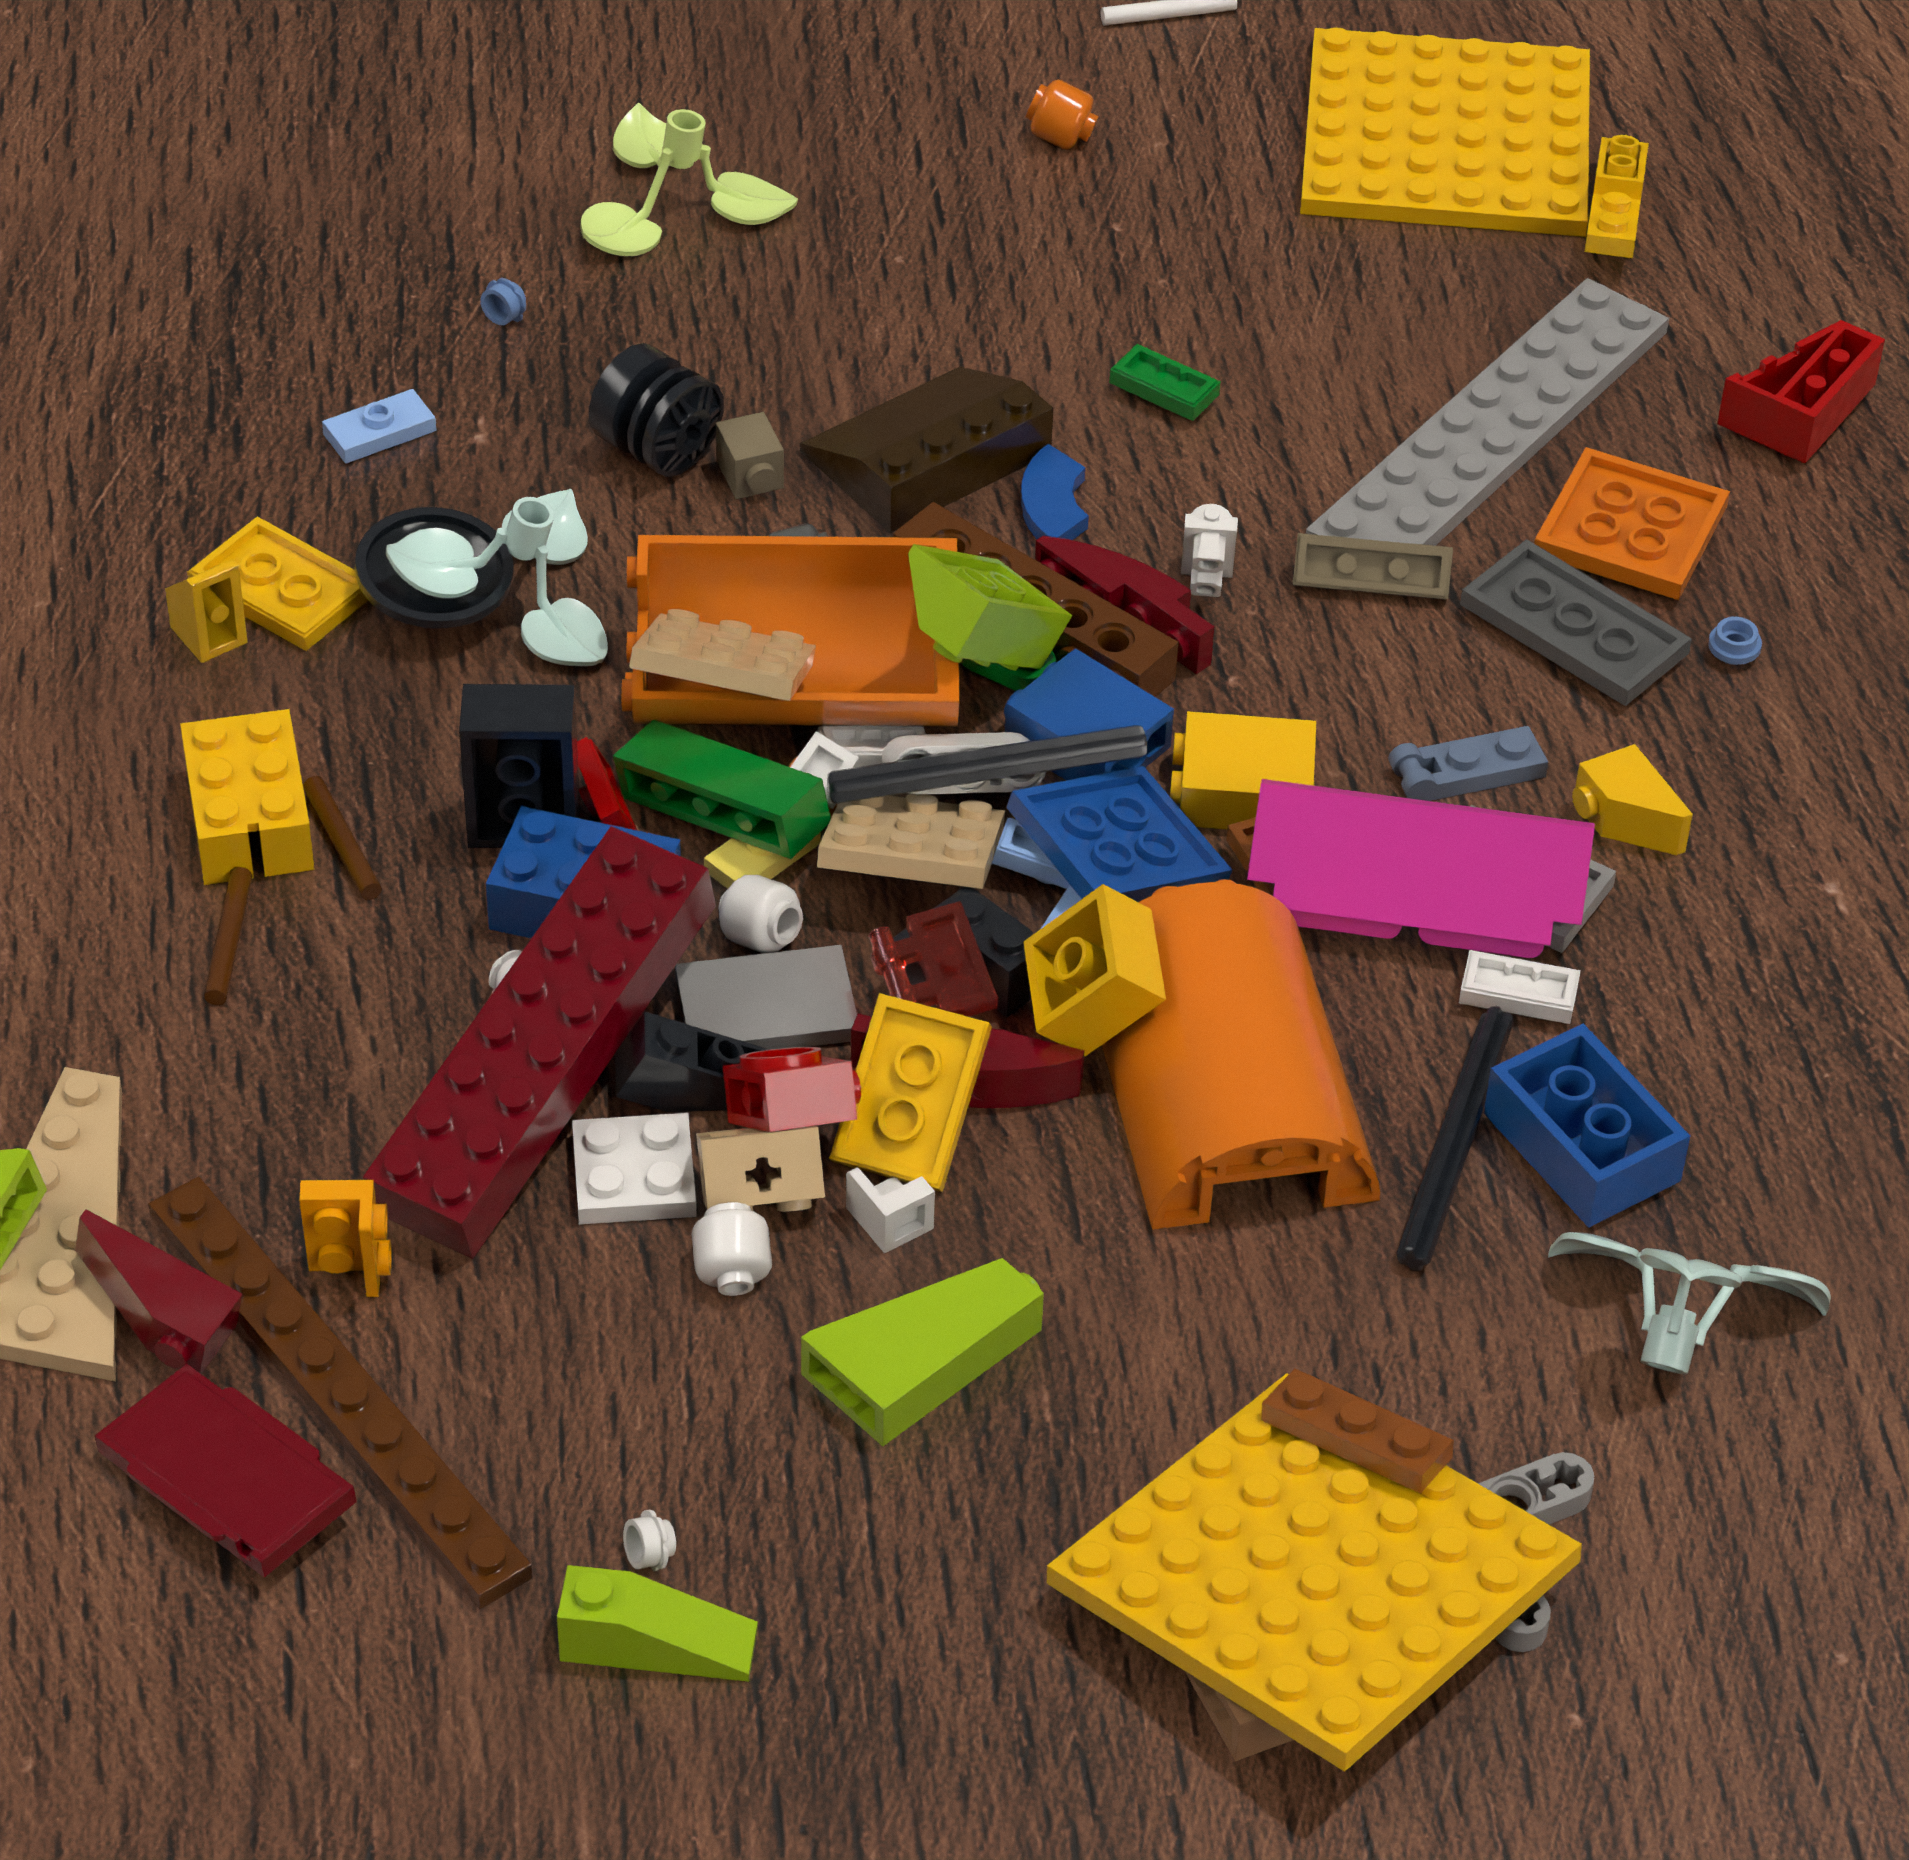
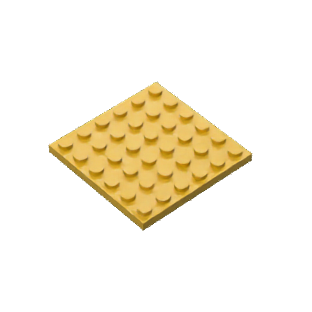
M1314 28L1300 214L1586 237L1589 183L1590 49H1579L1567 45L1560 47L1530 45L1525 42H1490L1477 38L1464 40L1439 38L1434 35H1400L1386 31L1362 32L1349 31L1343 28Z
M1286 1373L1047 1565V1584L1345 1772L1579 1564L1582 1543L1447 1465L1420 1494L1262 1421V1402L1289 1375Z

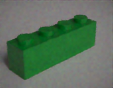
M652 720L613 755L624 799L788 859H792L831 820L822 778L657 720Z

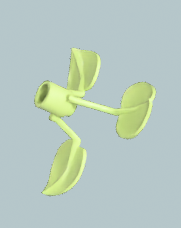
M637 103L619 123L613 138V151L621 161L636 168L658 166L644 206L636 213L631 207L621 203L602 202L589 207L582 215L580 229L583 238L591 245L610 254L637 256L651 251L658 245L662 230L657 224L647 220L651 213L668 167L687 169L692 167L698 159L701 160L707 188L715 192L711 199L713 209L731 221L745 225H757L772 221L795 208L798 198L760 178L745 173L725 172L719 176L717 181L713 176L709 159L711 148L702 144L706 122L700 114L685 109L675 110L669 113L667 122L664 123L649 113L640 103Z

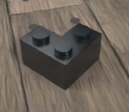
M963 887L888 941L887 987L904 1000L937 1009L968 988L1007 1018L1031 1000L1023 942L1035 933L974 888Z

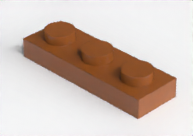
M1296 1368L1262 1402V1421L1420 1494L1453 1458V1439Z

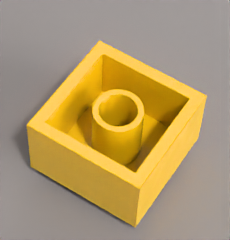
M1104 884L1023 942L1036 1033L1061 1045L1085 1050L1084 1056L1093 1052L1166 1000L1152 910Z

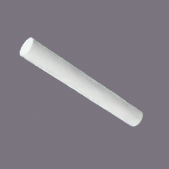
M1159 0L1101 7V21L1103 26L1231 11L1237 9V0Z

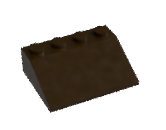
M958 367L801 442L800 452L889 533H892L932 502L945 507L1028 466L1032 458L1047 444L1052 446L1054 408L1023 381Z

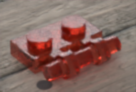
M961 901L907 916L906 928L910 936L909 938L894 941L889 927H879L869 933L868 936L874 950L870 958L876 973L884 976L890 996L926 1006L936 1005L937 1009L967 1017L998 1007V996ZM919 961L926 981L911 985L904 967L907 964Z

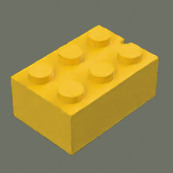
M285 709L180 723L204 885L229 882L230 872L236 867L248 869L252 873V878H254L248 832L259 831L265 877L314 870L310 824L290 710Z

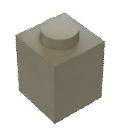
M764 412L716 422V461L735 499L784 488V449Z

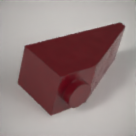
M87 1209L79 1217L75 1251L146 1349L155 1353L161 1362L171 1368L180 1369L185 1364H188L202 1374L236 1328L243 1294Z

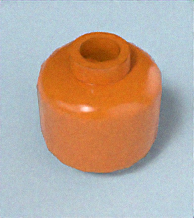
M1057 79L1048 86L1043 84L1039 86L1025 118L1031 120L1030 128L1032 134L1067 150L1072 148L1078 139L1085 142L1088 141L1099 116L1091 113L1094 104L1091 94L1063 80Z

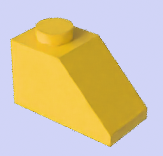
M234 559L165 588L170 627L201 663L248 643L239 565Z
M1635 744L1579 763L1576 786L1572 793L1573 803L1576 811L1582 818H1587L1590 823H1595V829L1601 837L1672 855H1679L1686 851L1693 814Z

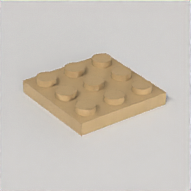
M670 609L667 614L660 613L632 647L629 665L631 669L786 701L791 700L811 669L816 645L803 643L804 637L793 632L773 631L772 636L751 632L752 627L749 624L740 621L722 620L720 625L701 622L699 621L700 616L698 614L680 609Z
M909 794L905 798L884 796L838 803L818 847L817 867L983 889L1004 828L1005 810L992 809L990 804L977 800H967L960 804L938 802L936 797L929 794Z

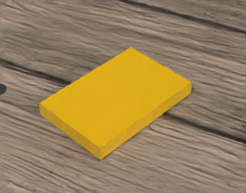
M258 516L187 571L188 578H191L234 559L239 565L244 616L305 651L310 649L368 601L358 585L354 569Z
M879 993L856 1068L861 1085V1099L856 1104L857 1120L840 1122L829 1159L834 1163L852 1168L858 1167L863 1171L889 1178L894 1177L907 1183L922 1176L933 1190L943 1192L992 1028L991 1024L986 1021Z

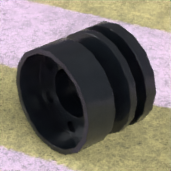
M647 343L636 344L618 354L600 376L593 390L589 405V424L598 437L619 450L631 453L635 460L646 464L656 473L671 477L682 474L691 468L709 449L716 436V422H720L723 417L724 396L717 384L701 377L696 371L681 366L679 361Z

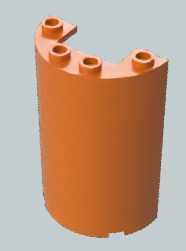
M638 535L637 556H627V588H637L638 602L637 632L627 631V663H630L632 647L660 613L667 614L670 609L694 612L700 616L699 621L720 625L722 620L740 621L749 624L752 627L751 632L772 636L773 631L793 632L804 637L803 643L816 645L813 665L790 701L633 669V672H625V679H622V712H632L634 724H649L652 720H657L666 724L957 727L959 717V663L939 654L933 648L935 640L919 629L908 552L913 544L957 552V538Z
M1227 879L1180 887L1165 886L1156 890L1150 897L1141 900L1140 904L1152 910L1166 1000L1105 1042L1102 1047L1152 1230L1210 1222L1212 1191L1215 1184L1320 1171L1318 1192L1323 1208L1380 1201L1379 1180L1302 937L1290 910L1274 896L1262 890L1236 884L1234 881Z

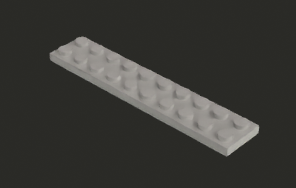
M1587 278L1306 529V534L1436 546L1667 333L1669 318Z

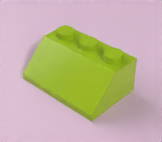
M913 544L908 552L919 629L935 640L933 648L939 654L957 663H961L964 658L971 659L985 667H989L991 662L999 663L1013 671H1017L1019 666L1034 669L1042 668L1072 617L1070 613L998 559Z

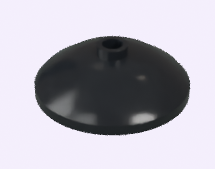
M438 507L403 510L387 516L373 525L365 533L358 545L355 558V574L362 593L378 610L409 625L422 628L445 629L476 622L496 610L505 600L512 586L514 564L513 557L509 553L506 544L501 545L484 567L474 569L478 577L476 589L461 597L440 598L427 595L409 585L394 570L386 556L387 545L397 543L407 535L423 529L443 528L454 531L470 543L474 551L473 557L481 555L493 541L497 531L482 520L461 511Z

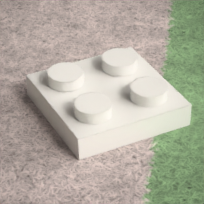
M688 1113L572 1120L579 1225L696 1217V1195Z

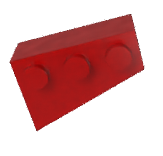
M1840 320L1796 342L1794 351L1778 359L1773 355L1766 357L1760 361V366L1755 371L1743 377L1739 373H1735L1725 378L1717 424L1776 450L1785 456L1806 463L1875 386L1885 339Z

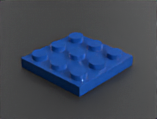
M1144 766L1014 790L1006 807L1081 899L1104 884L1140 902L1150 897L1159 888L1165 886L1180 887L1196 883L1229 880L1232 873L1231 867Z

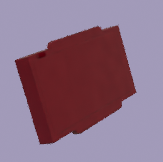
M185 1364L94 1435L99 1453L126 1472L133 1481L208 1538L218 1542L264 1578L357 1502L354 1486L320 1462V1453L316 1447L237 1389L228 1387L222 1390L188 1364Z

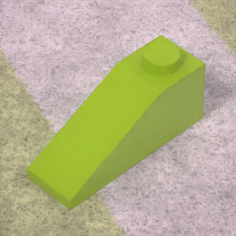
M567 1565L557 1614L559 1658L561 1662L749 1682L758 1622L630 1571Z

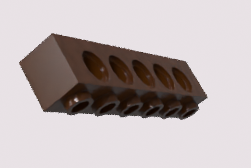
M932 502L893 533V537L957 538V552L1000 560L1070 613L1072 617L1052 650L1056 662L1076 648L1154 697L1158 696L1175 681L1178 641L937 503Z

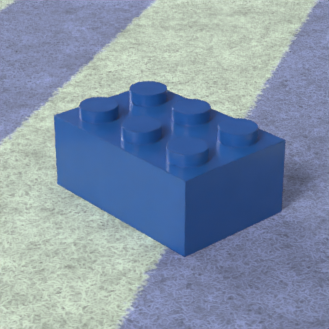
M521 806L486 881L489 929L532 938L608 829L613 825ZM613 826L681 856L680 839Z
M1584 1023L1491 1068L1484 1107L1485 1116L1588 1228L1681 1181L1690 1135Z

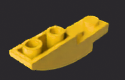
M1628 135L1601 138L1584 252L1633 258L1649 143L1639 142L1638 139Z

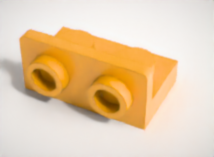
M301 1180L299 1201L309 1271H326L329 1273L364 1271L366 1296L379 1297L380 1276L391 1275L392 1250L391 1240H387V1204H376L374 1180Z

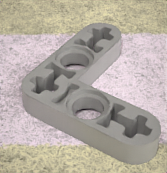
M1562 1452L1552 1454L1478 1484L1500 1497L1511 1495L1521 1498L1528 1505L1526 1512L1550 1525L1575 1515L1587 1507L1594 1485V1472L1591 1465L1584 1458L1573 1453ZM1559 1478H1560L1561 1481L1563 1482V1483H1559V1484H1557V1485H1554L1555 1479H1559ZM1576 1483L1575 1489L1568 1487L1569 1484ZM1546 1494L1545 1501H1543L1542 1495ZM1544 1595L1519 1616L1520 1619L1513 1621L1495 1637L1503 1647L1511 1651L1526 1652L1542 1645L1547 1637L1551 1614L1550 1606ZM1532 1618V1624L1529 1626H1526L1524 1622L1521 1621Z

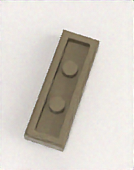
M1298 533L1293 585L1448 599L1453 547Z

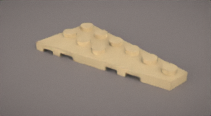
M64 1067L26 1148L30 1150L47 1191L0 1270V1359L116 1382V1306L77 1254L75 1247L79 1217L85 1209L119 1227V1151L122 1123V1088L120 1077Z

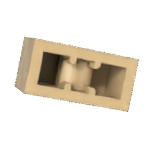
M817 1125L775 1132L741 1128L696 1133L703 1203L706 1209L722 1203L738 1202L750 1206L752 1211L753 1205L776 1203L777 1211H798L811 1208V1199L825 1197ZM764 1157L769 1166L776 1168V1171L767 1173L766 1183L758 1185L753 1176L746 1175L745 1171L755 1169L756 1159Z

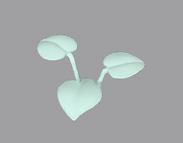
M572 489L547 494L538 498L524 497L517 500L513 505V509L505 516L502 527L497 529L493 541L477 557H473V548L464 537L454 531L443 528L418 530L407 535L397 543L387 545L386 556L398 575L415 589L427 595L440 598H456L473 592L478 583V577L474 569L484 567L502 544H506L509 553L517 559L531 560L535 558L537 604L540 609L528 612L522 620L521 636L526 646L541 659L560 665L594 666L602 663L606 657L608 642L604 628L596 614L589 607L573 598H562L552 605L547 599L546 563L562 565L574 562L584 554L587 546L588 536L586 528L577 510Z
M1563 1233L1550 1246L1548 1258L1559 1254L1572 1253L1605 1255L1624 1260L1638 1268L1642 1273L1644 1320L1641 1330L1648 1332L1640 1362L1654 1368L1678 1374H1688L1695 1344L1703 1346L1708 1329L1733 1290L1740 1287L1743 1281L1771 1286L1798 1296L1817 1308L1823 1316L1827 1314L1831 1300L1830 1291L1822 1282L1795 1271L1759 1265L1746 1266L1738 1264L1731 1265L1730 1270L1720 1265L1704 1260H1687L1682 1255L1666 1250L1645 1248L1642 1252H1639L1637 1249L1617 1241L1587 1233ZM1653 1268L1681 1274L1674 1305H1661L1659 1315H1656ZM1700 1279L1722 1285V1288L1699 1324L1695 1325L1697 1314L1685 1309L1691 1281Z

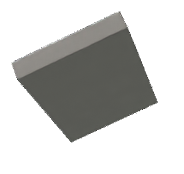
M842 945L675 965V980L683 1022L685 1024L770 1050L851 1042V1028L856 1019L857 1012Z

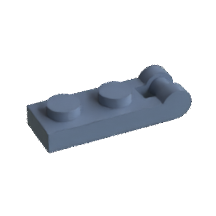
M1529 726L1420 748L1412 743H1404L1395 747L1388 757L1394 773L1399 777H1403L1401 785L1406 797L1425 801L1544 778L1548 768V760Z

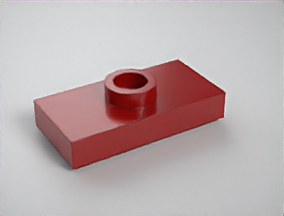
M585 737L577 742L578 766L586 783L585 786L579 788V792L586 807L593 817L599 815L601 822L604 824L637 830L611 765L592 739Z

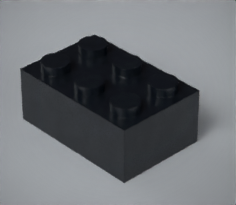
M463 684L459 737L468 848H502L521 806L579 818L580 792L575 685Z

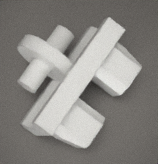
M1204 504L1197 507L1191 514H1186L1181 574L1191 575L1190 590L1192 595L1219 597L1221 596L1222 577L1232 578L1238 518L1232 517L1229 511L1220 505Z

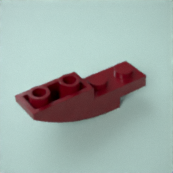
M1042 536L1036 540V561L1178 641L1177 661L1196 675L1211 665L1215 627L1190 610L1191 590L1145 563L1096 545L1050 536Z
M859 1013L851 1028L850 1061H852V1068L854 1069L857 1068L872 1019L871 1016ZM991 1028L968 1108L1025 1107L1079 1097L1083 1083L1085 1050L1015 1034L1003 1029Z

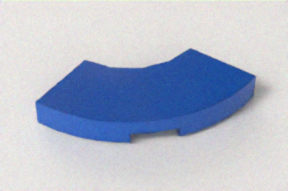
M1050 444L1043 447L1032 458L1024 472L1021 486L1023 518L1028 529L1036 539L1042 536L1073 540L1088 529L1089 515L1077 505L1074 498V492L1085 481L1086 467Z

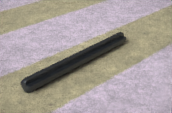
M1132 725L835 770L827 774V790L831 802L838 804L1139 758L1147 753V737L1142 726Z
M1499 1006L1489 1007L1487 1013H1483L1480 1017L1396 1253L1398 1262L1408 1265L1411 1271H1421L1424 1265H1428L1431 1262L1485 1107L1490 1070L1492 1067L1500 1064L1514 1025L1512 1015L1503 1012Z

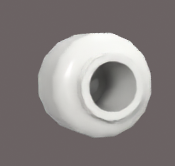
M744 875L737 879L724 892L719 902L720 927L725 937L735 944L760 953H774L781 950L797 937L802 927L803 913L795 891L783 883L760 875Z
M728 1202L712 1206L706 1210L704 1217L694 1225L691 1234L696 1274L703 1283L718 1287L719 1293L723 1295L735 1296L750 1292L754 1288V1283L759 1282L768 1275L772 1268L769 1228L765 1218L752 1211L750 1206L738 1202Z

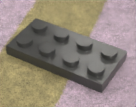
M1527 539L1462 589L1461 606L1624 706L1628 705L1690 652L1692 638Z

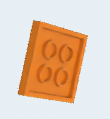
M1585 447L1539 530L1534 544L1574 568L1679 600L1727 508L1730 491Z

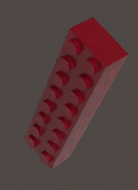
M613 826L608 829L363 1175V1180H374L376 1204H387L389 1220L474 1259L716 907L707 867Z

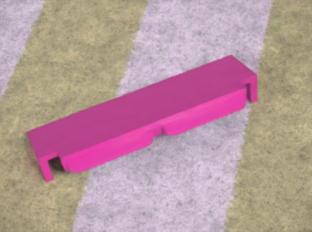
M1262 779L1247 880L1275 883L1273 896L1290 910L1299 927L1387 939L1396 937L1400 933L1402 926L1419 928L1418 933L1421 940L1430 945L1534 958L1542 953L1544 945L1550 946L1553 921L1582 925L1595 823Z

